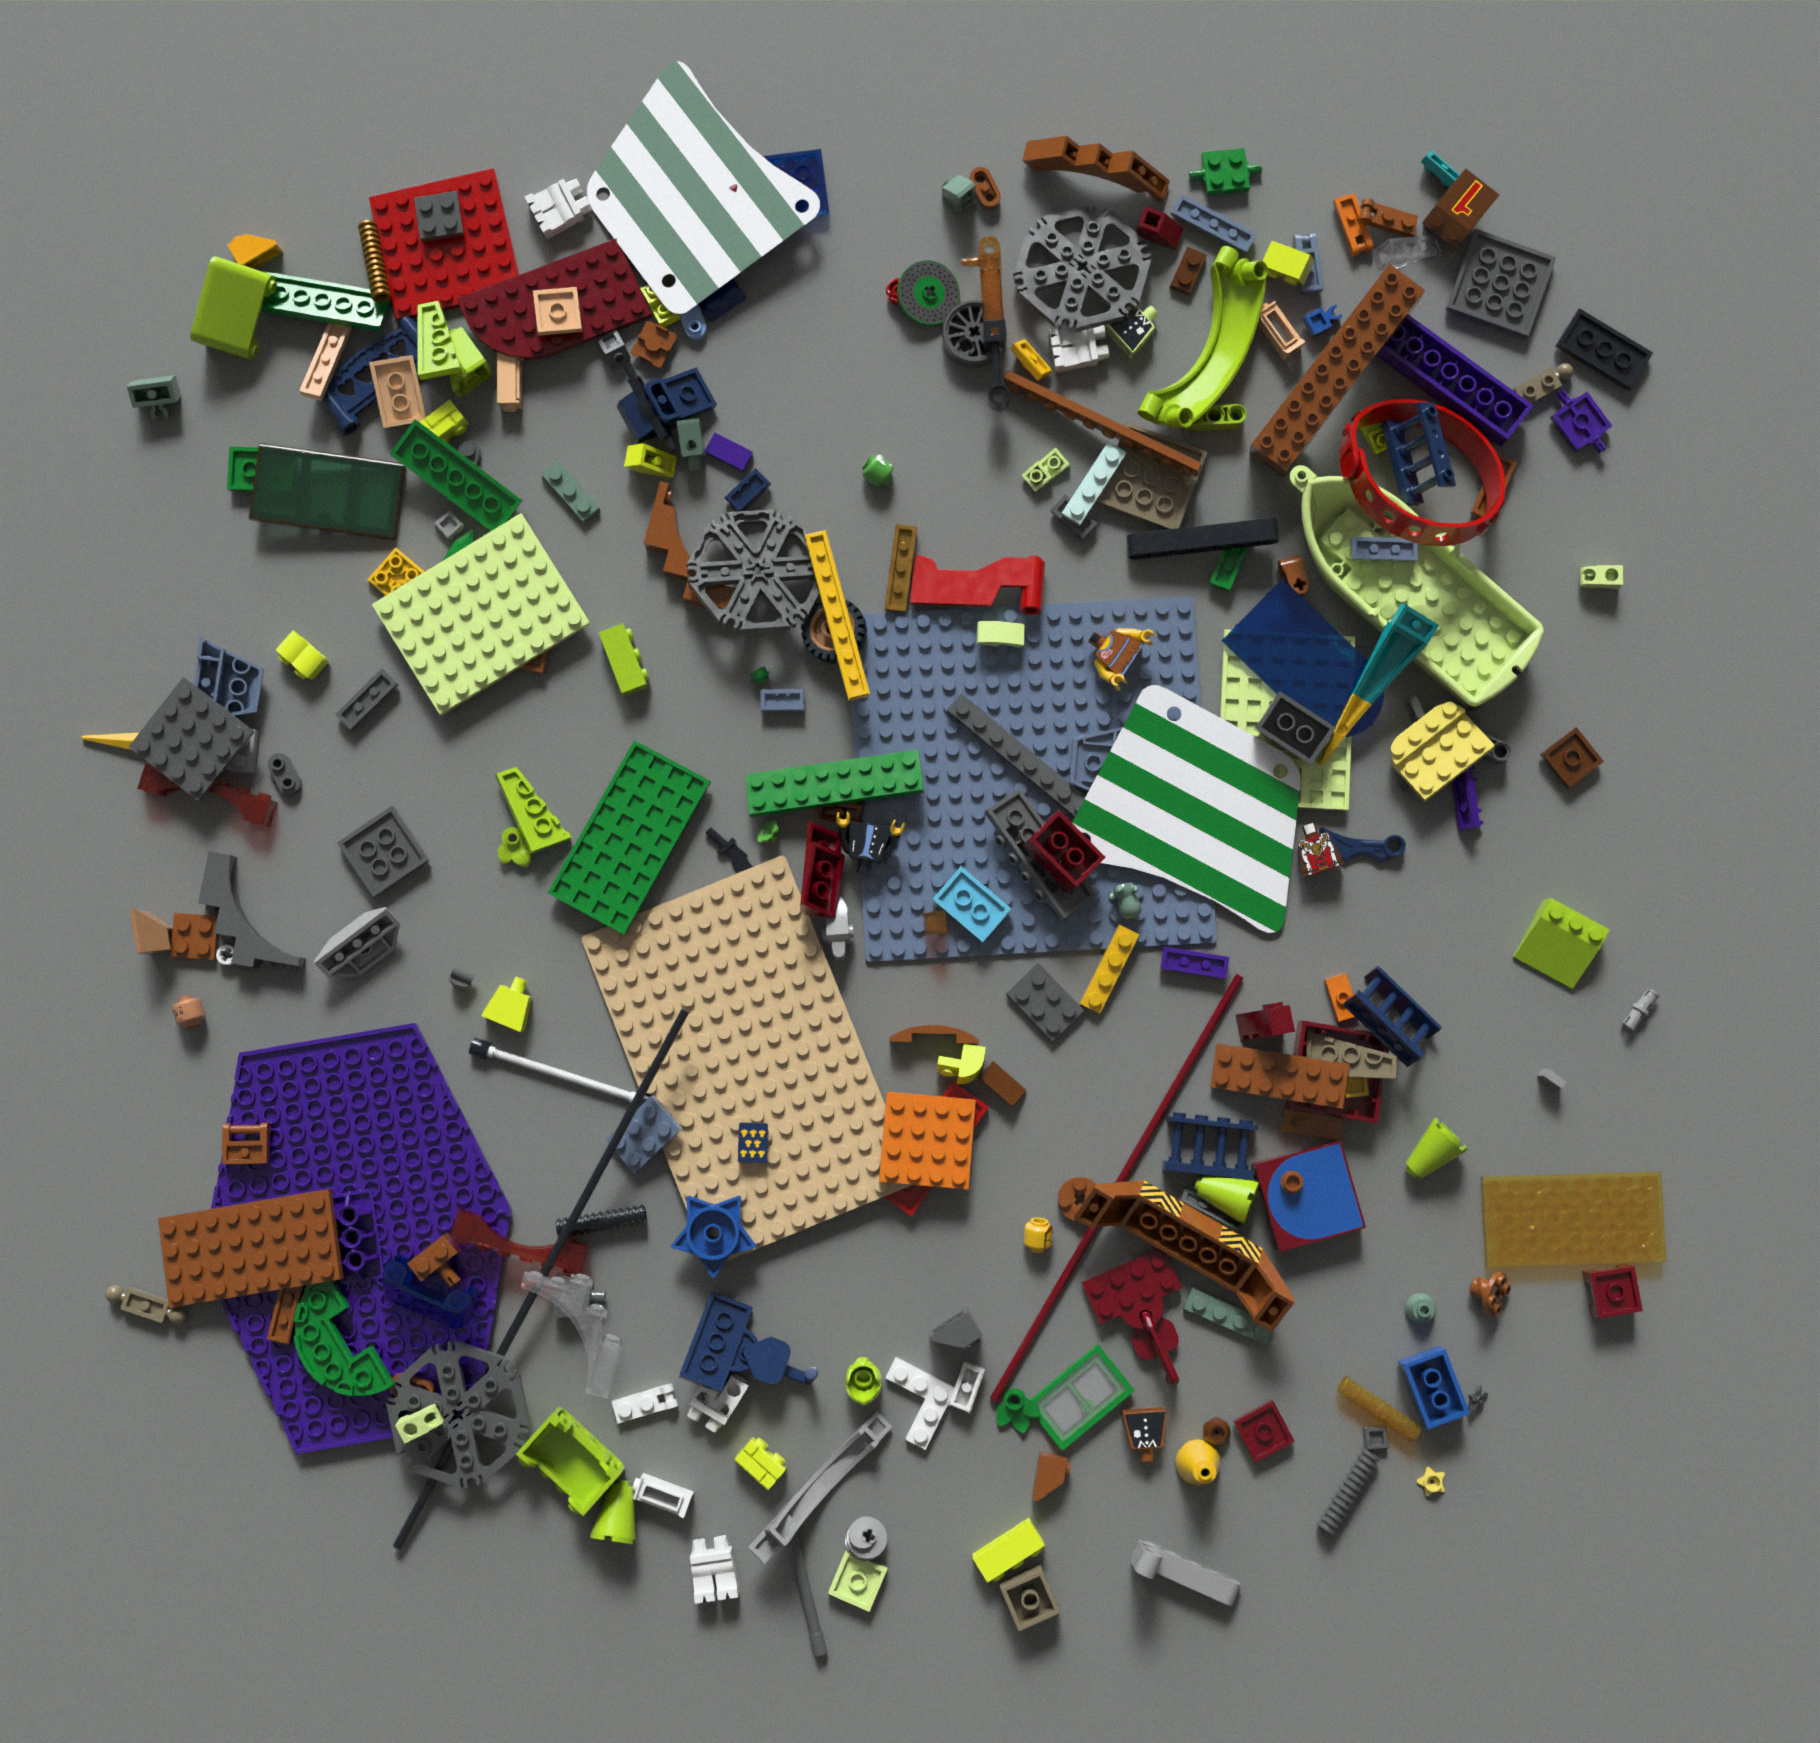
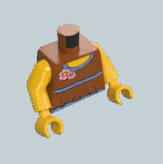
M1118 628L1117 630H1111L1105 638L1095 631L1088 642L1098 648L1093 659L1095 660L1094 665L1100 678L1113 684L1115 689L1120 691L1121 688L1118 683L1124 682L1127 684L1123 675L1144 645L1142 642L1144 641L1148 646H1152L1153 643L1148 638L1150 636L1156 637V634L1150 629L1141 631Z

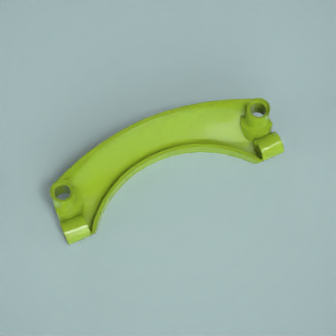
M1229 246L1221 248L1210 270L1213 290V315L1205 347L1197 362L1184 377L1166 388L1147 392L1137 412L1140 417L1156 425L1165 424L1169 428H1186L1198 420L1227 389L1247 355L1257 328L1268 274V267L1264 261L1250 262L1247 258L1237 260L1239 254L1234 248Z

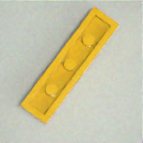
M1120 924L1118 925L1080 1001L1081 1005L1101 1013L1140 934Z

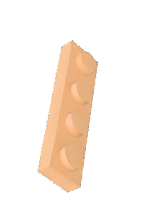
M328 323L299 390L302 396L322 401L352 331V327Z

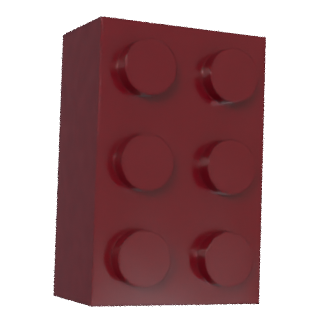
M1060 810L1056 811L1022 845L1068 892L1074 890L1106 858Z

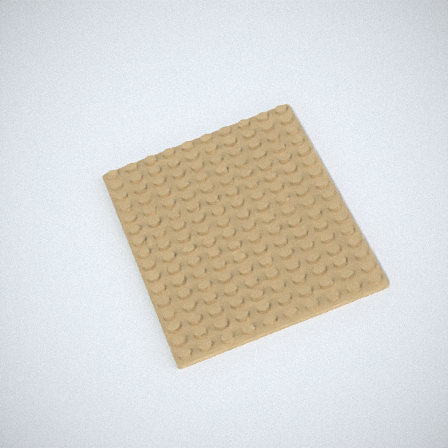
M779 856L636 915L626 935L607 926L582 937L583 946L638 1087L641 1085L681 1008L690 1012L652 1081L647 1094L654 1095L683 1128L663 1147V1151L686 1210L687 1196L689 1195L712 1204H717L739 1195L742 1197L741 1225L757 1246L750 1250L732 1254L727 1261L911 1186L910 1184L879 1182L885 1103L809 915L801 914V894L787 859L784 856ZM739 1123L768 1124L767 1163L738 1162ZM712 1228L711 1235L714 1237L718 1236L719 1230Z

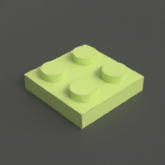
M846 1549L828 1594L870 1612L886 1574L887 1567L872 1560L864 1562L856 1560Z

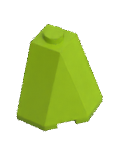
M462 327L450 331L463 371L450 374L451 387L458 399L494 376L488 363Z

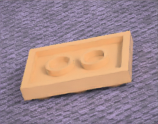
M413 355L369 362L383 428L412 424L414 419L420 422L426 418Z

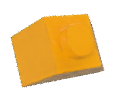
M249 234L237 236L227 244L238 264L253 269L283 252L275 240Z

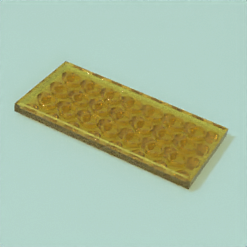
M1661 1171L1480 1176L1486 1267L1666 1262Z

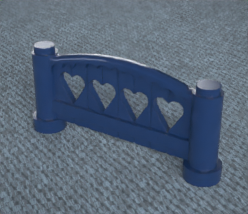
M409 316L399 321V330L373 341L353 355L334 375L322 401L319 400L337 422V428L344 436L352 434L359 428L361 423L356 415L377 400L373 378L372 384L356 379L358 373H362L364 368L370 367L369 362L380 359L383 354H387L388 359L401 357L391 354L390 349L393 346H397L398 342L404 341L406 356L413 355L415 368H418V325ZM353 380L355 397L339 393V388L345 386L347 381Z

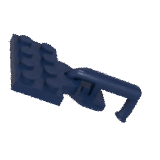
M711 1291L679 1378L721 1393L729 1372L742 1373L750 1369L754 1379L768 1385L779 1383L783 1376L806 1385H811L818 1376V1370L815 1367H808L804 1372L787 1365L791 1350L786 1342L774 1337H767L758 1341L753 1332L746 1329L753 1309L752 1306Z

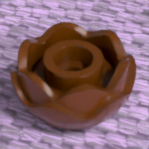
M1214 1417L1204 1424L1203 1438L1207 1443L1212 1446H1222L1228 1442L1231 1430L1226 1421Z

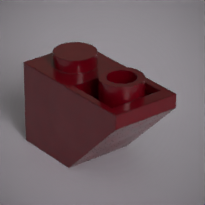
M1145 206L1136 233L1144 239L1176 250L1183 228L1166 213Z

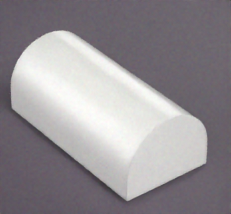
M964 1361L949 1405L970 1413L986 1369Z

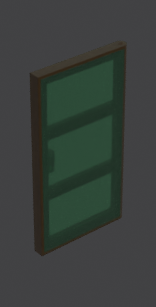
M259 444L249 511L250 521L389 540L396 539L406 469L403 464L300 448Z

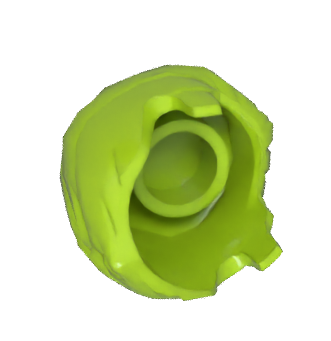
M866 1357L857 1358L855 1363L850 1365L846 1372L845 1386L850 1399L865 1406L874 1401L880 1394L882 1388L881 1372Z

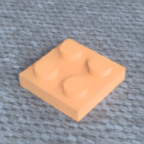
M577 287L533 291L538 336L582 332Z

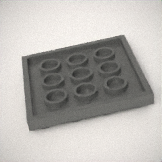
M1474 229L1445 310L1527 338L1556 257Z
M183 677L132 741L129 748L197 801H201L255 731L187 678Z

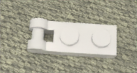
M666 1384L613 1400L612 1405L617 1423L678 1406L677 1399H674L672 1393L674 1390L673 1384ZM664 1394L665 1402L660 1403L658 1395Z

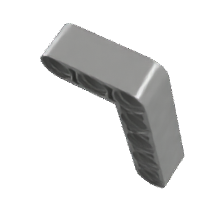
M1139 1538L1130 1559L1135 1571L1147 1578L1154 1579L1157 1573L1229 1606L1233 1605L1241 1583L1224 1574L1142 1538Z

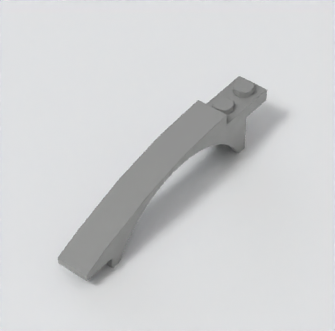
M875 1411L802 1486L747 1548L765 1564L780 1547L786 1546L795 1532L821 1500L862 1458L879 1444L878 1442L892 1426Z

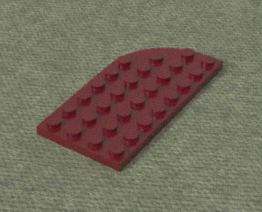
M617 238L456 298L466 323L481 343L483 342L496 353L498 352L509 357L524 358L525 360H536L555 355L594 340L614 329L620 330L652 317L627 258L617 243ZM577 287L582 332L538 336L533 291Z

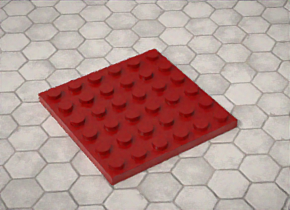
M494 168L369 197L373 219L377 223L376 228L379 231V240L386 266L392 303L398 322L406 316L410 318L418 317V305L439 301L443 311L458 308L459 305L456 298L519 275ZM457 191L464 235L422 242L419 234L414 198Z

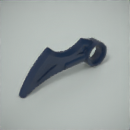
M1323 827L1319 828L1321 834L1329 833L1344 863H1347L1356 856H1369L1380 863L1392 857L1400 856L1406 849V842L1399 835H1391L1384 841L1356 839L1342 836ZM1391 840L1399 842L1400 849L1397 852L1389 850L1388 843Z

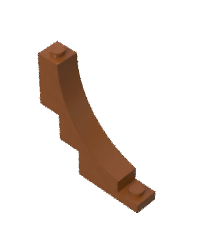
M1068 136L1027 141L1022 162L1034 171L1057 170L1087 174L1117 183L1137 193L1147 192L1157 201H1165L1170 182L1169 179L1133 150L1112 153L1100 143L1079 146Z
M660 481L643 544L646 549L667 554L663 569L665 576L687 581L683 595L684 602L705 607L688 584V577L696 575L693 573L687 574V563L690 555L686 551L679 534L675 507L667 505V503L670 504L672 501L673 491H671L669 483ZM727 585L708 586L705 589L706 594L719 609L727 607L735 591V588Z

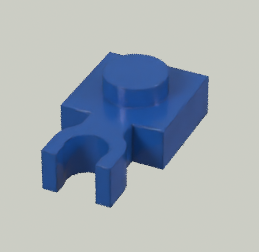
M1336 304L1331 306L1326 313L1321 307L1301 319L1312 338L1332 327L1331 322H1336L1343 317L1342 314L1338 316L1332 314V311L1337 308Z

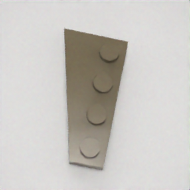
M1307 1031L1308 1046L1306 1057L1351 1064L1349 1078L1397 1079V1056Z

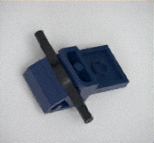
M627 364L623 367L629 377L627 381L633 392L621 399L616 407L636 444L658 436L660 441L665 443L669 453H673L678 448L672 440L673 435L671 431L675 429L677 421L714 409L717 405L697 367L664 380L660 377L644 384L640 376H637L632 364Z

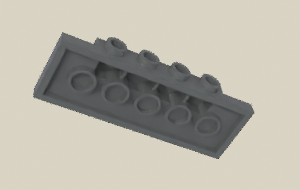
M1020 788L984 812L997 830L994 832L996 836L995 842L1000 848H1005L1009 854L1007 858L1010 864L1013 866L1017 865L1022 872L1020 873L1022 881L1030 884L1034 889L1033 895L1038 902H1043L1044 905L1049 903L1060 920H1063L1096 897V894L1085 879L1074 890L1068 892L1022 846L1044 822Z

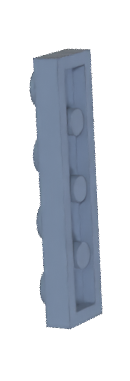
M1183 194L1180 195L1170 216L1234 248L1244 255L1247 254L1257 235L1255 232Z

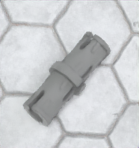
M1647 988L1638 1002L1632 1005L1633 1009L1621 1024L1634 1032L1641 1020L1649 1015V1010L1659 998V994Z

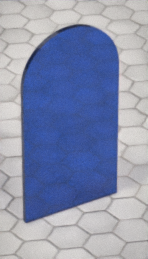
M1283 578L1221 640L1276 694L1282 692L1334 727H1336L1368 663V660ZM1384 691L1344 738L1357 735L1373 725L1383 706Z

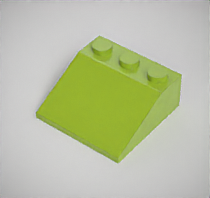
M1553 898L1543 899L1513 957L1573 989L1601 948L1610 929Z

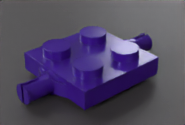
M1564 389L1558 392L1556 396L1563 403V406L1550 419L1574 452L1590 444L1595 447L1599 454L1606 450L1607 447L1602 443L1600 437L1612 427V424L1590 394L1585 392L1577 398L1570 399Z

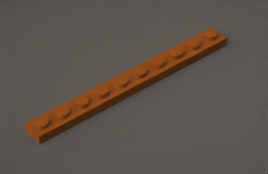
M1009 370L1006 371L1003 377L1004 385L1010 391L1023 393L1030 401H1039L1051 411L1058 410L1070 420L1074 421L1077 419L1083 422L1082 424L1088 429L1094 430L1095 428L1102 431L1105 437L1109 439L1116 438L1128 448L1135 447L1149 458L1154 456L1160 459V462L1165 466H1174L1180 469V472L1186 476L1191 477L1193 475L1197 477L1201 471V462Z

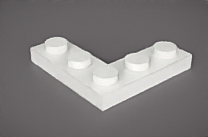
M895 1357L886 1375V1379L925 1398L905 1440L926 1450L955 1387Z

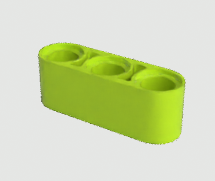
M1239 404L1212 405L1197 422L1184 429L1190 432L1238 429L1243 424L1247 413L1245 408ZM1232 413L1238 414L1239 417H1240V420H1238V421L1233 420V419L1230 417V414H1232ZM1209 415H1216L1219 421H1211Z

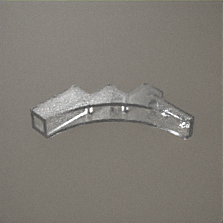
M536 1271L524 1272L521 1288L539 1294L553 1302L571 1319L580 1333L588 1357L589 1374L586 1393L608 1398L622 1350L623 1340L612 1334L602 1335L607 1320V1309L598 1304L587 1305L593 1279L579 1273L576 1275L571 1274L569 1282H566L563 1278L555 1276L552 1278L545 1277Z

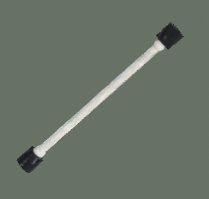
M476 1037L472 1040L469 1048L470 1055L487 1059V1057L504 1059V1061L517 1065L520 1064V1066L539 1070V1072L547 1073L550 1076L563 1078V1080L579 1085L582 1084V1086L598 1091L601 1090L603 1093L606 1092V1094L609 1093V1095L611 1094L622 1099L625 1098L629 1102L632 1101L636 1092L629 1093V1091L616 1087L613 1088V1086L610 1087V1085L597 1081L594 1082V1080L586 1079L585 1077L575 1076V1074L567 1073L564 1070L551 1068V1066L535 1061L532 1062V1060H527L511 1053L508 1054V1052L497 1050L496 1047L491 1046V1042ZM646 1093L640 1106L652 1095Z

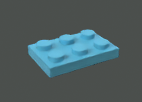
M962 866L959 867L932 899L982 943L1011 910L1007 904Z

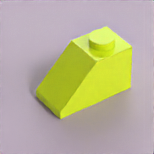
M644 443L629 445L627 447L624 467L642 474L674 478L677 457Z

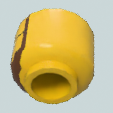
M1032 1218L1030 1222L1025 1224L1023 1238L1025 1246L1031 1248L1030 1250L1035 1253H1042L1044 1249L1051 1247L1053 1227L1048 1223V1220Z

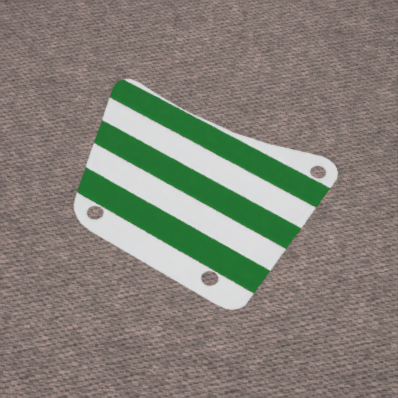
M1159 685L1146 687L1138 697L1072 823L1081 833H1087L1091 838V843L1106 857L1101 863L1132 868L1168 879L1216 901L1264 932H1277L1283 926L1301 778L1296 764L1283 751ZM1178 707L1181 711V718L1177 721L1169 720L1167 717L1169 708ZM1277 764H1283L1287 767L1288 773L1284 778L1279 779L1274 776L1273 769Z

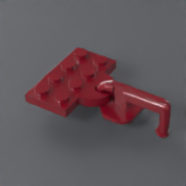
M1156 1249L1083 1281L1082 1285L1099 1323L1102 1324L1121 1316L1125 1323L1135 1328L1131 1341L1138 1356L1146 1360L1158 1356L1166 1373V1382L1177 1385L1179 1377L1168 1351L1178 1345L1179 1337L1173 1323L1161 1316L1164 1307L1162 1297L1182 1287L1167 1253Z

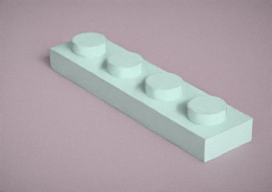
M1108 441L1061 515L1080 526L1127 452Z

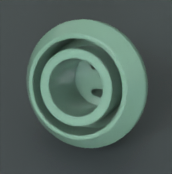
M1416 1293L1407 1300L1405 1311L1408 1318L1414 1323L1425 1324L1434 1318L1436 1304L1429 1295Z

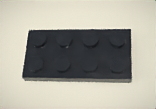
M1580 308L1576 311L1555 345L1558 349L1628 391L1633 387L1653 354L1652 351Z

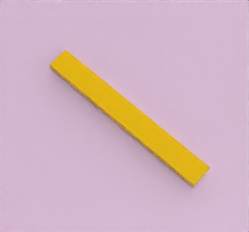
M826 530L806 534L804 538L848 701L869 697V688Z

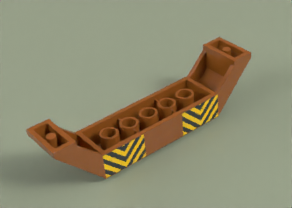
M1145 1180L1095 1184L1074 1216V1219L1091 1229H1094L1095 1226H1120L1238 1295L1253 1317L1252 1322L1271 1333L1295 1303V1298L1263 1248Z

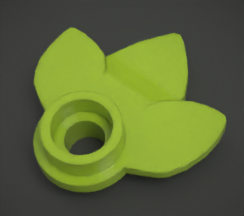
M508 827L501 835L502 844L498 848L499 860L502 864H507L513 860L517 865L527 868L531 861V854L520 830L516 827ZM512 833L517 836L514 842L508 840V836Z

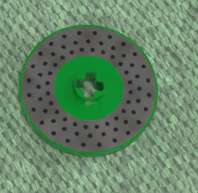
M922 260L910 265L902 273L898 282L897 296L902 310L910 319L922 325L934 326L944 323L949 312L959 305L960 288L955 276L946 266L936 261ZM928 289H931V290H932V292H931V295H932V296H929V297L926 296V293H927L926 291H927Z

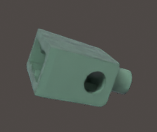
M699 418L677 421L682 458L688 460L689 472L701 471V459L706 458L702 424ZM691 445H696L694 451H689Z

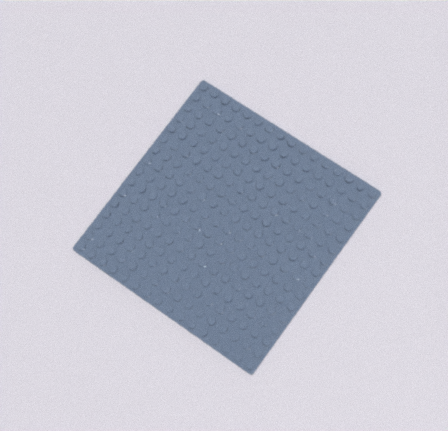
M1193 597L1042 604V612L1038 615L1023 614L1020 612V606L863 614L867 623V639L863 642L862 650L859 649L858 651L870 696L852 701L854 757L862 758L919 749L924 793L865 801L862 823L890 827L893 820H896L894 824L896 828H901L903 822L905 823L897 849L886 860H882L881 863L871 862L870 874H861L865 959L868 962L1107 949L1119 924L1140 934L1134 947L1214 943L1217 940L1214 900L1163 877L1132 868L1100 863L1085 878L1096 894V897L1063 920L1059 919L1049 903L1044 905L1043 902H1038L1033 895L1034 889L1032 886L1022 881L1020 877L1022 872L1017 865L1013 866L1008 861L1007 856L1009 854L1005 848H1000L996 844L994 832L997 830L984 812L1020 788L1044 823L1058 810L1071 822H1073L1074 817L947 712L950 705L962 693L1069 783L1072 740L1123 727L1142 690L1146 687L1159 685L1201 707ZM979 621H999L1024 624V645L1019 648L1002 644L997 647L977 644V623ZM1118 628L1141 631L1152 630L1156 637L1150 636L1148 640L1153 645L1148 646L1144 641L1142 642L1144 643L1142 649L1123 675L1127 684L1124 682L1118 683L1121 688L1120 691H1117L1113 684L1100 678L1094 665L1095 660L1093 659L1098 648L1088 642L1095 631L1106 638L1111 630H1117ZM1178 707L1169 708L1167 711L1168 719L1171 721L1179 720L1181 718L1180 709ZM1072 785L1086 797L1088 791ZM1082 833L1091 842L1090 836L1087 833ZM960 866L1011 908L983 943L932 900ZM1125 883H1134L1137 886L1138 891L1134 894L1138 897L1142 908L1138 917L1125 919L1120 915L1118 899L1109 900L1108 898L1110 893L1114 891L1113 887Z

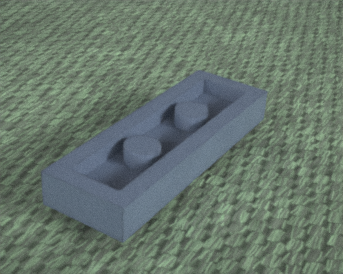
M1352 537L1350 538V560L1416 562L1418 560V544L1403 538Z

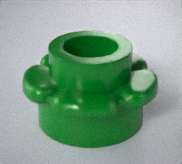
M765 666L749 674L752 678L751 682L756 681L758 685L769 679L767 675L770 671H767Z

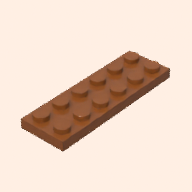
M1217 1043L1210 1087L1344 1109L1351 1064Z

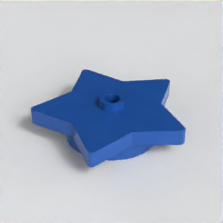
M690 1195L687 1196V1225L672 1243L671 1248L697 1255L710 1276L715 1278L730 1255L750 1250L757 1246L741 1225L742 1197L739 1195L723 1202L712 1204ZM712 1228L719 1230L718 1236L714 1237L711 1235Z

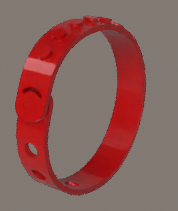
M1413 399L1386 400L1358 411L1351 418L1352 424L1347 422L1341 432L1344 437L1339 446V461L1342 476L1344 479H1349L1355 499L1374 522L1400 538L1428 546H1452L1465 543L1477 535H1483L1489 529L1488 523L1494 524L1500 515L1497 511L1502 508L1505 501L1504 470L1493 446L1470 422L1453 411L1435 404L1443 437L1459 448L1480 474L1487 498L1486 514L1482 518L1471 522L1440 523L1413 515L1392 502L1372 479L1364 450L1357 447L1356 431L1359 429L1383 423L1387 420L1405 422L1419 414L1416 404L1426 401ZM1367 490H1369L1372 495V502H1370L1366 497ZM1384 511L1391 512L1394 515V520L1387 519L1384 516ZM1417 526L1421 530L1412 532L1408 530V527ZM1447 532L1444 536L1436 537L1439 533Z

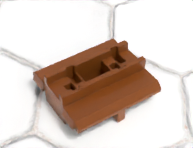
M646 321L630 353L640 358L641 361L661 368L677 335L658 324Z

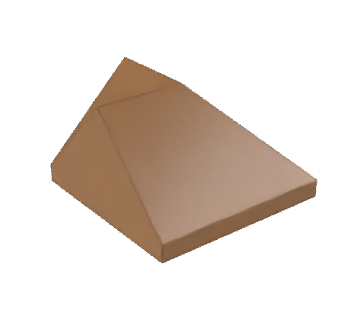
M129 909L136 953L157 955L170 950L169 936L173 928L148 911Z

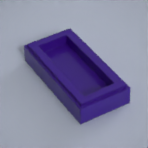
M715 432L705 449L706 454L741 472H744L753 455L752 451Z

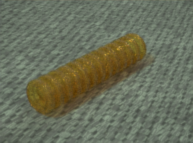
M1349 1376L1344 1377L1340 1381L1337 1393H1343L1344 1398H1349V1401L1355 1402L1356 1406L1360 1405L1362 1410L1366 1409L1368 1414L1372 1413L1374 1418L1378 1417L1380 1422L1384 1421L1386 1426L1390 1425L1392 1430L1396 1429V1432L1398 1434L1402 1433L1404 1438L1408 1437V1441L1413 1442L1418 1438L1422 1425L1416 1424V1421L1413 1419L1410 1420L1409 1416H1404L1403 1412H1398L1397 1408H1392L1391 1404H1386L1385 1400H1380L1379 1396H1374L1373 1392H1368L1367 1388H1362L1361 1384H1356L1355 1380L1351 1381Z

